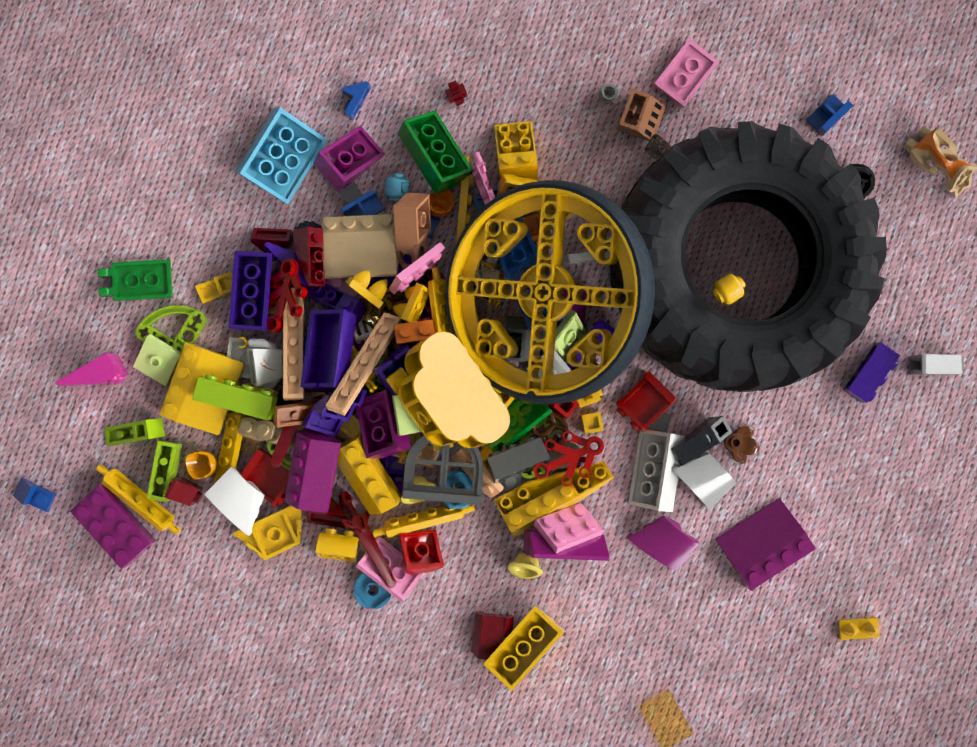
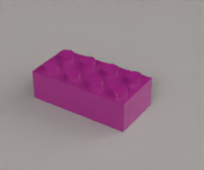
M102 484L98 485L70 510L74 517L121 569L129 566L156 541L125 504Z

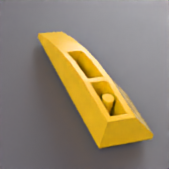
M605 461L592 464L590 468L591 474L588 478H582L579 475L581 467L576 468L572 477L573 483L570 486H564L561 482L562 477L566 474V471L549 475L544 479L538 478L527 481L494 499L513 537L517 538L524 534V529L531 530V526H534L536 519L575 505L612 480L614 476ZM582 469L581 474L587 476L589 474L588 469ZM570 477L563 479L565 484L571 483Z

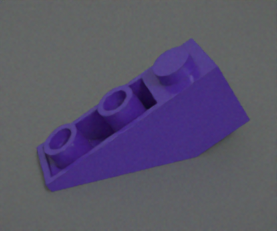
M326 283L325 287L309 286L307 289V297L327 310L345 309L356 315L355 326L358 325L367 312L359 299Z

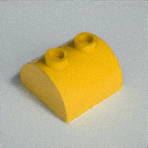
M326 528L325 532H320L315 553L319 558L357 562L360 540L356 537L355 532L345 531L344 535L337 534V530Z

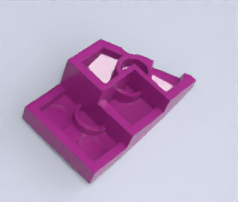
M664 515L653 523L643 526V529L637 533H630L627 536L642 551L676 572L700 544L698 539L684 533L678 522Z

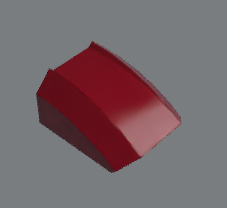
M483 611L475 612L471 652L478 659L487 660L513 630L514 615L484 613Z

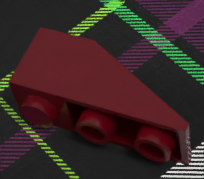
M304 227L293 230L294 251L307 285L325 287L323 228Z

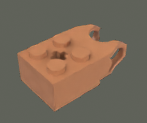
M407 192L392 207L396 253L399 263L404 269L411 265L404 262V255L409 254L414 263L427 251V235L431 232L429 194Z

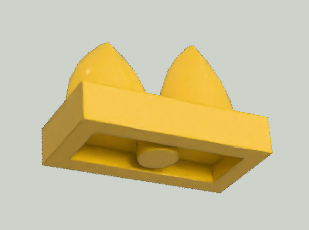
M369 270L359 272L354 277L349 276L346 283L377 308L382 306L384 303L382 299L388 285L386 279L374 283L367 289L371 278Z
M419 283L404 291L408 303L393 306L396 315L406 323L419 320L429 298L428 288Z
M877 617L838 620L840 640L880 637Z

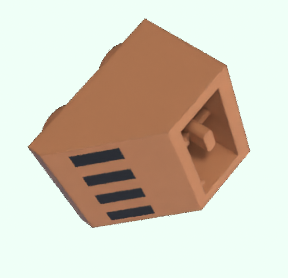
M632 88L617 130L653 142L666 106L653 96Z

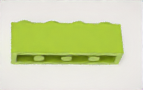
M210 374L198 377L192 400L263 420H271L273 418L274 406H276L278 397L272 395V391L261 389V392L255 391L253 386L243 384L242 387L237 386L235 381L228 379L219 381L217 376Z

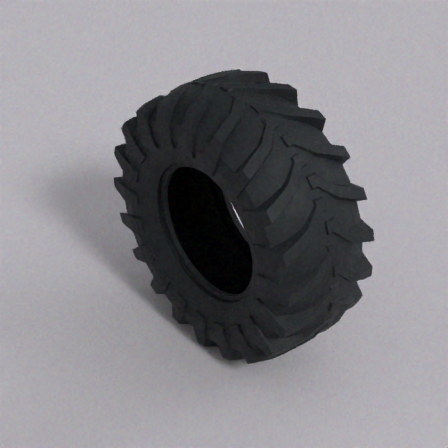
M753 121L738 122V128L709 127L700 131L697 137L693 139L688 138L667 149L638 178L621 208L640 232L648 249L654 273V309L648 332L641 347L651 358L656 361L660 360L661 364L674 375L685 380L695 381L698 385L711 389L751 392L788 386L831 365L846 350L845 348L861 335L871 317L868 313L879 300L885 278L879 276L887 252L886 237H877L880 217L879 208L875 197L867 200L863 198L861 177L855 167L850 163L845 168H842L837 163L832 148L819 138L812 145L806 142L794 128L779 124L777 131L760 126ZM727 202L749 203L772 213L789 231L798 255L797 279L787 301L770 317L759 321H744L728 317L709 306L695 290L687 272L685 247L691 226L702 211ZM618 260L616 264L610 265L611 287L624 289L622 270ZM624 293L620 297L622 304L626 301Z

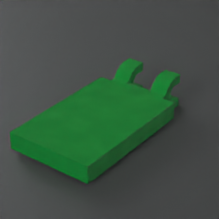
M170 259L111 263L112 268L98 269V277H111V288H99V296H113L114 301L173 298Z
M514 398L507 407L510 416L507 431L496 441L488 443V447L492 452H500L503 445L506 447L511 446L550 415L552 410L547 404L531 403Z

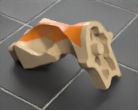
M924 126L918 133V137L921 139L919 143L914 139H910L905 143V150L910 154V161L932 176H935L936 171L939 169L946 176V190L954 198H957L963 190L971 186L972 174L977 169V165L972 162L968 163L956 154L958 148L939 127L931 130ZM945 145L948 149H942L941 146ZM927 162H934L935 165L930 167Z

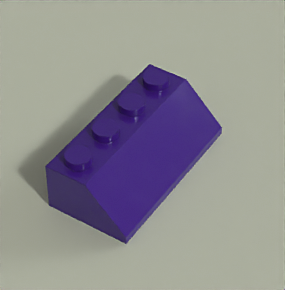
M234 251L228 328L246 331H267L273 253Z

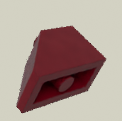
M184 477L173 479L164 497L192 506L195 503L198 504L201 500L203 487Z

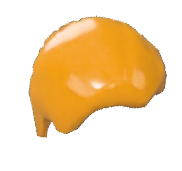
M198 450L188 454L185 458L187 473L194 480L209 478L216 472L217 459L209 451Z

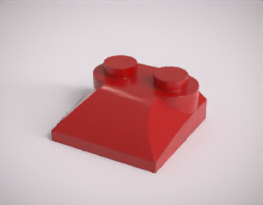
M436 529L399 534L403 558L401 567L405 573H427L444 567Z

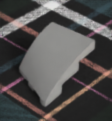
M708 452L699 455L683 466H674L672 468L674 473L709 510L736 484V481Z

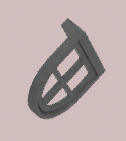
M424 435L415 441L406 457L402 498L481 505L484 467L482 456L477 447L466 448L471 455L473 463L448 461L450 444L443 446L441 461L417 459V456L431 442ZM415 463L441 465L439 487L414 485ZM448 466L472 467V489L446 487Z

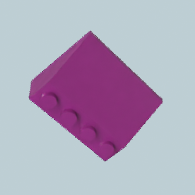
M780 498L715 539L745 587L750 591L816 549L806 532Z

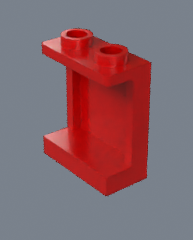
M650 371L643 376L644 378L629 393L616 402L618 407L616 411L623 418L627 416L631 420L629 424L636 431L639 429L642 432L646 431L676 402V397Z
M257 449L241 475L246 481L253 482L265 495L264 498L272 503L273 507H276L278 504L282 505L285 500L290 470L282 465L273 467L270 463L272 455L263 449Z

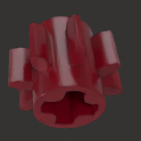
M456 80L448 83L449 88L445 90L449 103L455 102L456 106L465 103L464 98L468 97L463 83L457 84Z

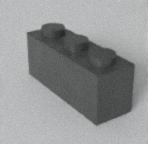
M531 437L525 440L522 445L513 444L506 448L507 451L502 453L496 451L489 454L486 464L494 483H498L533 469L538 463H548L550 457L541 437L537 439Z

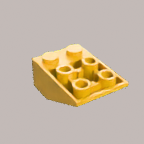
M532 121L494 125L499 179H501L504 173L538 180V164Z

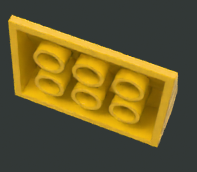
M185 342L159 415L187 426L220 435L228 409L192 400L198 377L205 376V374L217 376L219 381H224V379L235 381V385L238 386L246 363L197 344Z

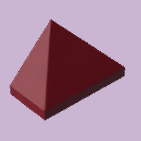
M254 228L250 240L252 244L264 253H268L263 248L265 243L269 242L285 248L289 245L292 230Z
M332 497L327 513L307 511V523L345 528L340 520L346 519V512Z

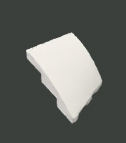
M230 467L204 495L240 530L247 535H251L255 518L258 517L259 507L265 495L253 482L246 481L234 467Z

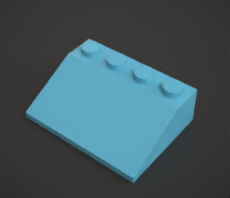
M274 107L235 172L286 204H289L313 165L318 153L326 144L327 139L282 108Z

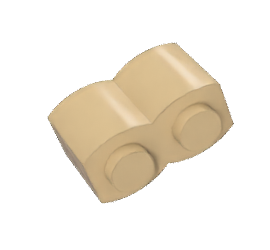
M246 417L241 419L238 433L256 441H267L277 444L283 427L276 428L274 423L270 421H258Z

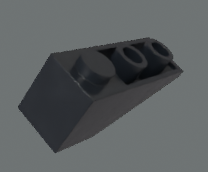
M724 416L709 417L673 447L671 451L680 466L721 443L732 433V430Z

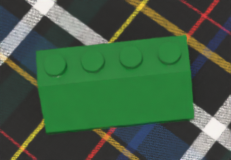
M435 110L403 120L398 135L435 195L454 188L473 173L472 167Z

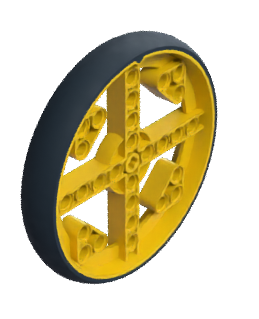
M561 180L536 181L519 185L505 191L483 206L467 224L455 245L448 266L445 287L446 311L451 332L458 338L461 344L466 346L468 354L478 363L480 371L490 380L491 386L513 398L539 404L572 402L599 391L617 378L632 362L646 337L651 323L655 298L652 262L645 242L632 220L619 206L603 194L587 186ZM555 206L556 211L555 214L552 216L551 210ZM541 211L537 264L529 268L523 274L520 281L476 278L484 253L489 257L502 258L526 236V224L516 221V219L532 212ZM566 212L576 214L590 222L579 226L577 236L598 263L614 265L619 260L624 289L575 285L571 274L562 267ZM499 225V230L496 233L495 228ZM516 225V226H517V231H516V233L514 234L513 228H514V226ZM551 227L554 228V233L552 236H550ZM591 228L592 236L588 238L587 232ZM608 230L612 232L610 239L606 237ZM495 245H497V251H496V252H494V246H495ZM550 247L552 248L551 256L548 255V250ZM609 250L610 257L608 260H605V252ZM548 268L551 270L549 277L546 275ZM476 283V290L474 291L473 286ZM492 284L494 285V291H493V292H491V286H492ZM510 285H511V287H512V292H511V294H509V291H508ZM528 287H530L529 296L526 293ZM565 289L568 292V296L566 299L563 297V292ZM584 291H586L587 298L585 300L582 299V293ZM603 292L606 293V300L604 302L601 300ZM624 293L626 301L622 304L620 297ZM475 296L518 299L522 310L532 318L528 372L515 367L505 360L506 358L515 357L518 347L498 320H478ZM574 304L622 308L621 316L613 335L606 329L590 331L567 354L568 363L579 368L553 375L557 321L565 317L571 311ZM545 308L547 310L546 317L543 316V310ZM489 324L491 325V331H490V332L488 331V325H489ZM543 328L546 331L544 338L541 335ZM599 334H602L603 340L601 343H599L597 339ZM487 344H489V351H488V352H487V350H486ZM505 345L507 346V353H506V354H505V352H504V346H505ZM541 349H543L544 351L543 358H541L540 356ZM579 352L582 355V359L580 362L577 360V354ZM598 354L601 357L600 364L596 362V356ZM539 369H541V371H542V377H541V378H540L539 375H538Z

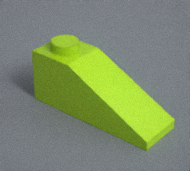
M162 418L104 428L107 447L165 437Z

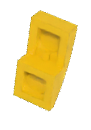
M231 271L195 286L202 305L231 293L233 275Z

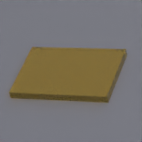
M669 689L640 705V710L645 715L661 747H671L693 735V730L688 725Z

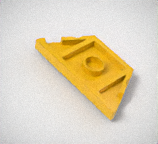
M289 506L255 522L251 535L245 534L242 530L233 532V535L243 541L251 550H254L262 559L267 560L301 544L302 510Z

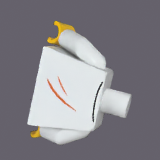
M239 337L238 339L245 341V345L238 346L239 348L250 347L247 348L251 383L246 385L253 386L254 388L264 387L273 389L283 378V350L277 349L276 344L265 339L250 338L248 340L246 337Z

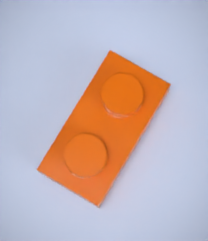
M433 320L393 325L396 346L419 343L435 334Z

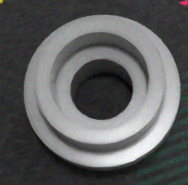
M605 84L599 91V97L604 103H613L618 97V90L612 84ZM610 91L612 93V96L607 97L605 95V92Z

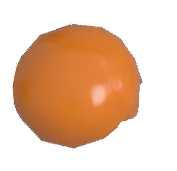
M448 190L437 195L434 192L429 194L431 215L439 218L446 217L452 212L455 202V196L452 191Z

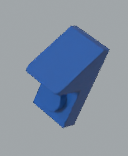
M365 81L340 89L342 94L352 99L351 101L348 100L344 107V113L347 118L354 120L371 89L369 82Z
M21 478L13 496L23 505L30 504L48 512L56 497V493Z

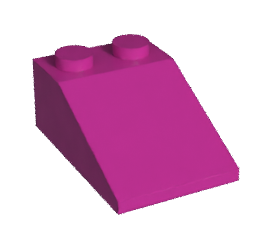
M105 353L55 383L57 386L110 385L113 383L117 385L125 381L124 377L129 375L117 354Z

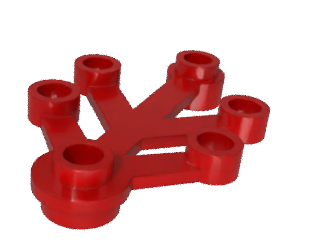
M295 259L284 260L281 264V271L274 277H271L270 288L276 290L269 295L268 307H274L278 298L279 301L275 316L269 317L267 320V330L270 332L278 333L283 330L282 316L286 301L290 308L289 313L291 316L300 317L303 313L302 307L296 304L290 288L292 282L295 289L294 295L297 298H305L307 296V288L301 286L297 275L299 265ZM284 279L283 285L280 286V281Z
M565 431L562 435L563 441L566 443L574 442L584 446L578 450L558 444L553 439H548L545 442L546 450H554L565 454V456L548 464H536L533 469L534 475L539 479H544L548 476L549 471L569 463L566 474L562 477L561 482L564 486H570L573 483L572 477L579 458L587 454L584 466L579 470V475L582 478H588L591 474L590 468L594 457L601 454L604 449V443L599 437L592 436L585 439L574 435L571 431ZM570 433L572 439L566 440L564 438L565 434ZM550 441L554 443L552 449L547 447V443ZM591 443H597L598 448L596 450L591 449ZM543 467L545 473L543 475L538 474V468ZM582 469H588L589 474L583 476L581 474ZM570 477L571 483L565 484L563 479Z

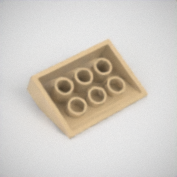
M392 214L324 217L322 228L325 279L354 277L357 273L367 270L370 271L371 277L397 276L399 260L396 253L395 236L393 235L394 217H392Z

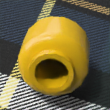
M727 274L715 282L713 293L721 304L730 305L744 296L743 288L745 283L740 276L736 277L733 274Z

